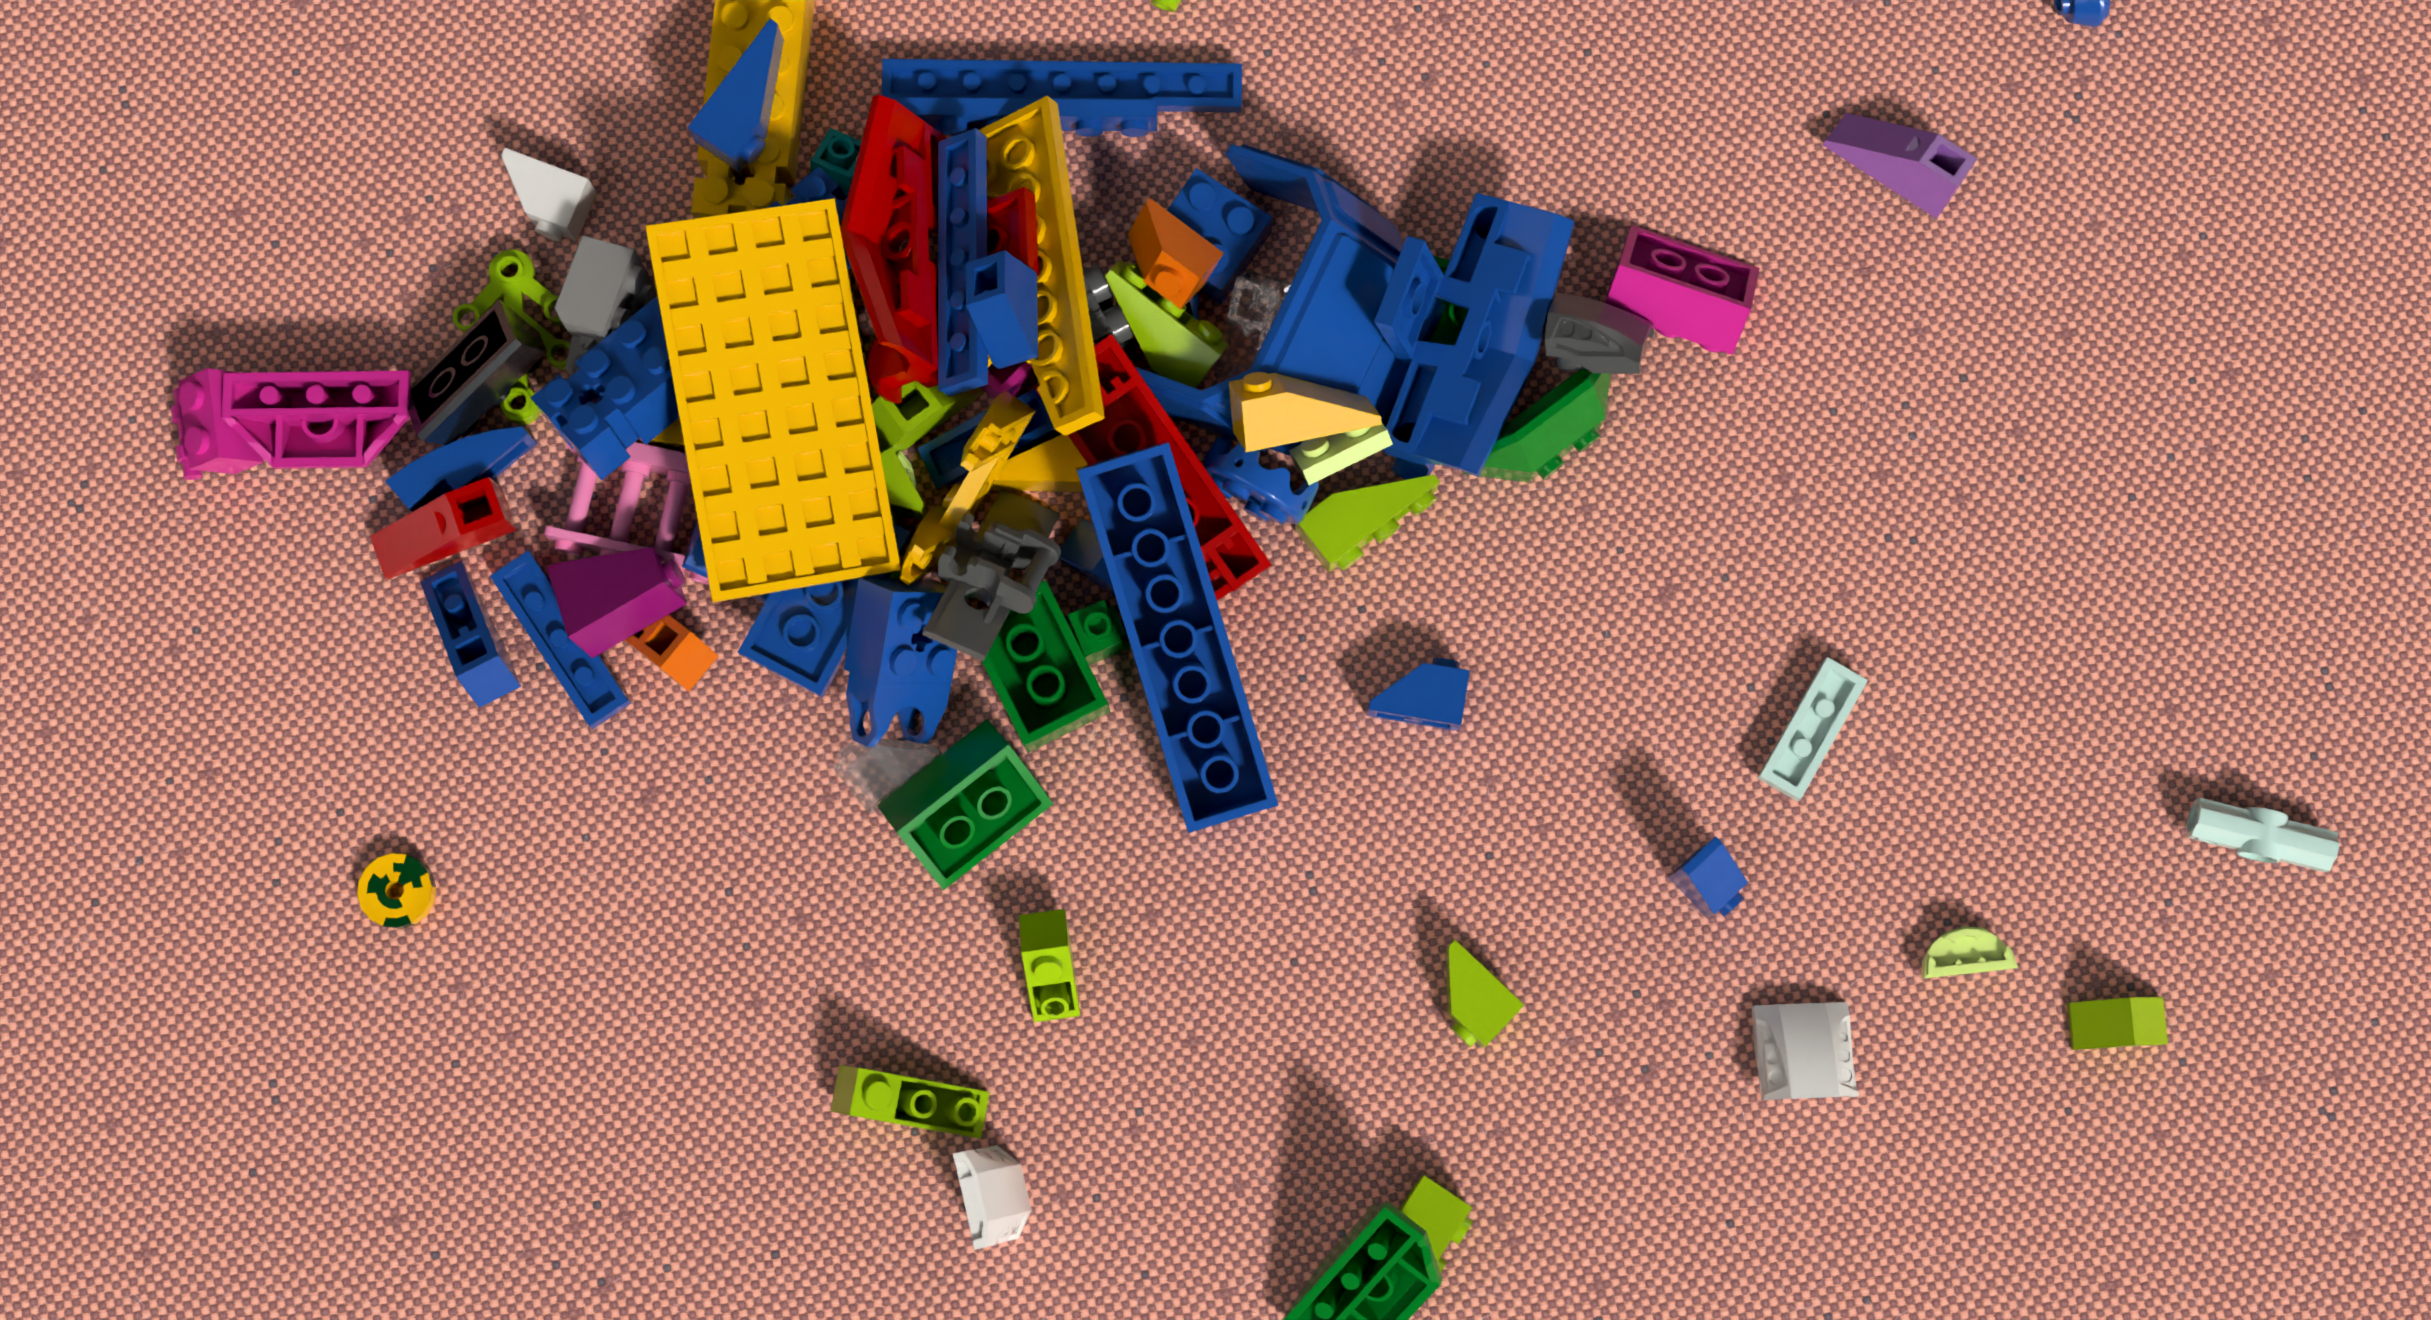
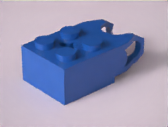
M859 578L844 669L850 672L846 698L853 741L866 747H876L889 729L891 720L897 712L905 740L922 746L927 745L933 737L948 705L957 650L922 635L948 585L933 579H919L911 585H907L897 578ZM869 710L872 728L867 735L864 730L863 719L865 713ZM917 711H920L923 719V726L919 734L914 727V717Z

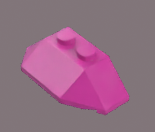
M404 370L223 373L222 419L274 469L367 468L410 418L408 406L410 402L411 372Z

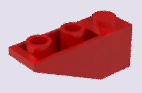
M490 477L441 495L374 533L370 538L384 578L388 580L517 531L502 488Z

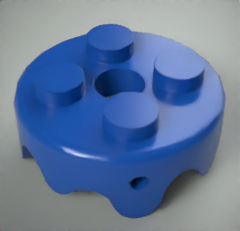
M1224 436L1217 438L1202 461V465L1225 498L1230 499L1231 496H1234L1245 502L1243 510L1263 522H1267L1270 519L1281 525H1284L1285 522L1299 524L1313 502L1319 488V482L1308 485L1304 481L1295 492H1292L1294 488L1293 482L1290 480V472L1287 469H1264L1258 462L1260 450L1245 452L1239 442L1230 451L1231 440Z

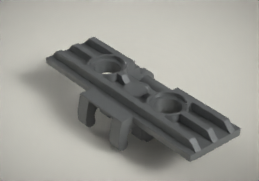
M1003 489L999 492L978 532H975L972 528L974 516L970 513H965L956 529V545H947L939 558L938 578L949 582V585L924 628L922 635L984 661L1010 611L1013 610L1023 614L1029 613L1036 604L1035 593L1049 566L1056 564L1061 555L1059 545L1049 539L1060 513ZM1014 567L1025 571L1020 583L1007 577ZM965 599H980L987 604L988 608L983 610L974 609L965 602Z

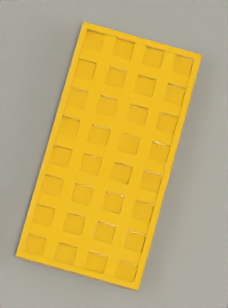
M835 198L645 226L712 603L901 571Z

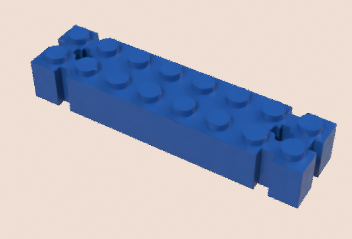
M817 167L791 188L794 198L785 205L835 198L839 225L841 226L847 198L841 187L820 167ZM775 201L767 208L785 205H780L777 201ZM844 249L846 265L848 270L851 267V265L848 260L846 251ZM657 296L576 360L574 363L579 370L565 380L559 374L530 397L552 428L572 449H575L580 458L601 481L631 457L626 451L629 446L638 439L645 445L648 444L679 418Z

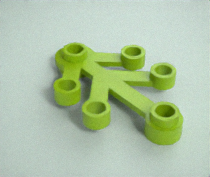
M513 249L500 252L493 258L489 266L490 283L471 304H462L454 310V324L461 332L465 333L504 296V303L540 333L547 349L546 356L550 363L557 369L566 370L567 358L563 361H556L554 355L560 348L569 349L570 343L563 339H556L524 312L523 294H525L544 309L545 316L552 324L563 326L559 317L552 316V309L556 305L559 295H553L534 279V264L525 253ZM517 265L518 272L515 276L509 278L504 276V270L507 266ZM469 312L475 313V320L472 324L467 326L461 324L463 315ZM524 374L511 387L509 395L501 403V409L505 416L517 425H528L534 422L540 415V410L530 398L535 393L529 389L528 374ZM518 396L526 397V404L522 409H512L514 398Z

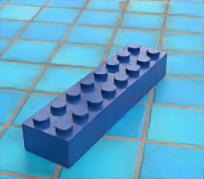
M1160 442L1076 468L1188 833L1278 806L1279 804L1169 442Z

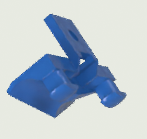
M1476 193L1445 275H1443L1425 240L1410 236L1406 237L1374 323L1395 356L1410 365L1386 425L1393 445L1383 450L1387 455L1396 457L1392 468L1396 475L1405 480L1429 476L1435 464L1479 477L1535 366L1547 324L1548 310L1554 299L1573 231V220L1553 212ZM1434 296L1468 310L1455 346L1417 340Z

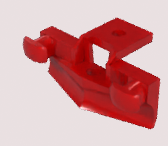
M877 95L872 97L840 231L844 249L877 338L870 349L868 360L871 384L885 401L900 404L902 403L903 385L914 381L927 388L938 385V266L929 260L928 232L938 234V142L945 140L946 137L896 100ZM1022 187L988 200L987 251L994 239L1000 236V240L996 249L987 254V256L1005 250L1037 272V276H1039L1035 194L1026 187ZM910 236L907 247L898 253L903 240Z

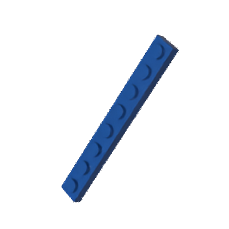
M882 59L881 95L885 97L1043 98L1049 96L1053 99H1157V112L1242 113V63Z

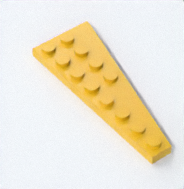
M1045 96L979 131L986 135L987 201L1022 187H1026L1035 194L1039 276H1037L1038 357L1026 362L1032 365L1040 386L1037 389L1054 429L1066 436L1104 419L1105 416L1058 103L1049 96ZM1000 236L990 243L987 254L996 249Z

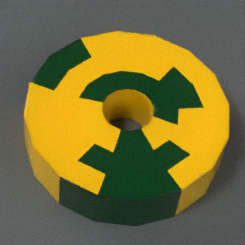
M391 853L378 857L365 868L359 879L357 896L361 909L370 920L383 927L403 929L416 925L428 915L435 903L436 884L432 872L423 862L407 854ZM401 883L404 892L399 899L394 900L390 895V889L394 884Z

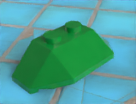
M1586 368L1578 370L1504 425L1479 476L1528 483L1539 475L1545 480L1565 464L1561 458L1572 449L1576 448L1581 453L1589 448L1601 437L1597 431L1602 426L1606 416L1611 373H1592Z
M1387 1201L1372 1205L1318 1266L1282 1320H1409L1441 1285L1443 1280L1427 1231Z

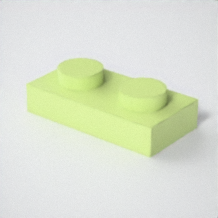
M1382 423V425L1304 440L1301 445L1289 450L1295 466L1307 484L1311 485L1393 445L1386 427Z

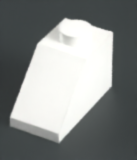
M504 148L501 157L525 213L536 226L535 231L555 241H560L562 236L577 241L597 195V191L589 179Z

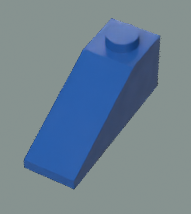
M769 19L687 127L695 143L738 172L742 170L746 163L752 164L755 162L765 147L764 139L767 137L784 43L779 26L772 19Z
M459 561L420 581L455 676L477 706L480 708L521 687L509 654L464 563Z

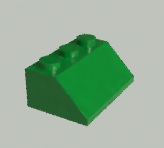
M986 719L876 806L944 891L1052 806L1053 802L1008 742L991 722Z

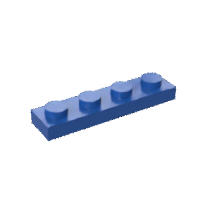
M529 550L490 575L590 728H596L632 704L600 654L592 658L568 638L551 581Z

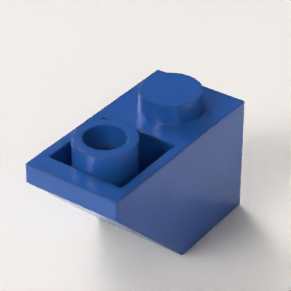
M1005 250L966 263V307L993 365L998 369H1002L1038 357L1037 272Z

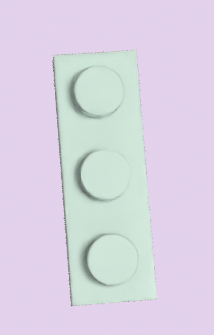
M1829 657L1825 658L1757 779L1797 802L1801 800L1868 680Z

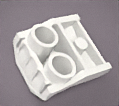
M1847 1002L1752 1006L1754 1052L1761 1100L1859 1097L1853 1066L1850 1014Z
M998 1145L954 1153L953 1158L974 1250L1018 1239L1032 1211L1021 1163Z

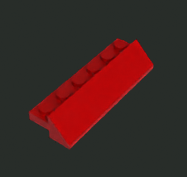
M1111 334L1094 345L1105 418L1068 434V437L1087 464L1160 442H1169L1216 600L1218 601L1231 591H1236L1272 566V564ZM1039 384V385H1037V386L1034 387V388L1036 389V391H1037L1038 394L1040 395V393H1039V391H1038V389H1037V388L1040 386V384Z

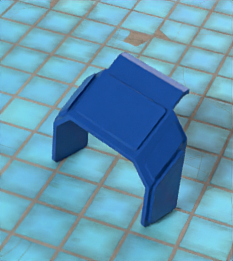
M1230 144L1225 154L1251 190L1319 212L1321 218L1319 227L1251 369L1201 391L1149 371L1135 368L1169 417L1237 442L1239 441L1233 433L1229 382L1243 379L1247 374L1254 372L1277 373L1366 396L1381 415V421L1386 427L1410 366L1395 356L1374 323L1404 245L1399 230L1391 221L1379 214V210L1322 170L1242 144L1241 147ZM1434 296L1417 338L1419 341L1429 342L1443 313L1445 305L1438 297ZM1303 441L1270 447L1269 449L1290 456L1289 450L1301 445Z

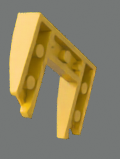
M1006 390L994 399L964 446L960 465L968 470L969 473L962 485L956 483L951 488L942 503V507L937 505L920 522L901 560L900 580L907 585H911L938 568V561L947 545H956V529L965 513H970L973 516L976 514L1036 410Z

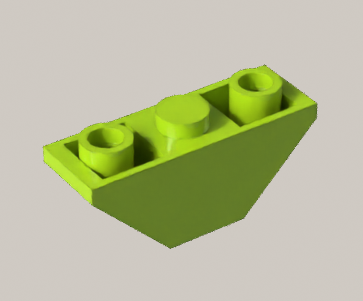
M914 381L902 386V403L900 404L885 401L879 396L872 404L880 453L893 447L896 454L900 450L902 452L982 396L984 391L981 387L948 396L938 390V385L927 388Z

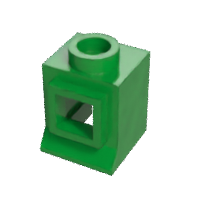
M1102 600L1068 614L1073 632L1077 636L1089 665L1130 649L1125 630L1114 605L1107 607L1105 600Z

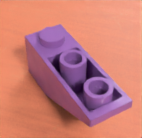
M1846 113L1823 144L1830 151L1936 219L1957 192L1977 160L1976 157L1940 134Z

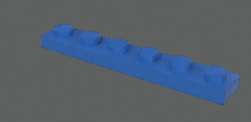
M888 97L902 104L936 130L952 136L975 128L980 130L1041 99ZM1053 99L1058 103L1062 131H1076V134L1085 137L1099 136L1103 131H1121L1122 135L1128 137H1142L1147 135L1148 132H1157V99Z
M976 128L938 142V390L948 396L988 384V352L966 307V263L987 256L986 135Z

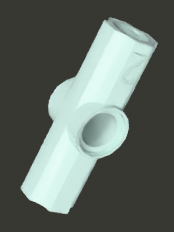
M2204 798L2194 800L2186 823L2187 838L2237 850V855L2250 860L2266 863H2279L2281 861L2321 872L2331 870L2334 861L2337 859L2340 845L2338 832L2288 820L2289 816L2282 812L2260 807H2246L2243 809Z

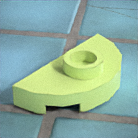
M1963 926L1944 932L1929 945L1922 960L1921 979L2016 969L2018 966L2012 950L1999 937L1988 932L1985 928Z

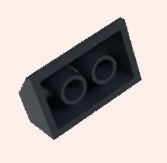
M499 299L410 386L408 412L416 436L426 442L447 445L456 441L459 437L469 435L477 426L479 418L492 405L496 406L502 403L509 395L511 387L524 374H530L539 367L544 355L547 353L540 333Z

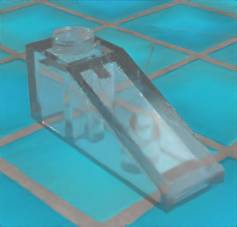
M1253 271L1236 278L1222 338L1229 345L1217 360L1211 386L1251 369L1292 282Z

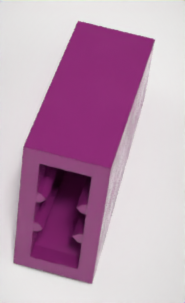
M652 547L559 562L547 567L567 636L592 658L687 604L681 587L685 583V577L680 567L673 559L666 561Z

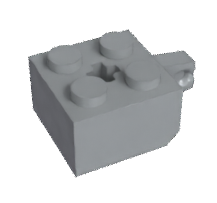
M582 235L555 305V310L561 322L572 337L565 366L569 375H573L579 370L574 363L576 360L655 298V286L634 249Z

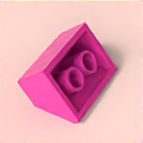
M1631 225L1605 303L1653 322L1654 329L1663 336L1670 338L1681 337L1698 343L1707 351H1722L1733 355L1752 308L1760 268Z

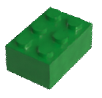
M1046 580L1041 582L1035 593L1037 600L1032 611L1023 614L1011 610L985 660H981L1027 753L1110 713L1109 704Z

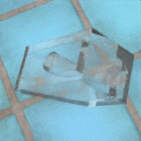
M881 739L876 747H866L852 741L837 753L836 756L839 761L832 767L865 810L872 815L879 810L876 806L942 753L933 744Z

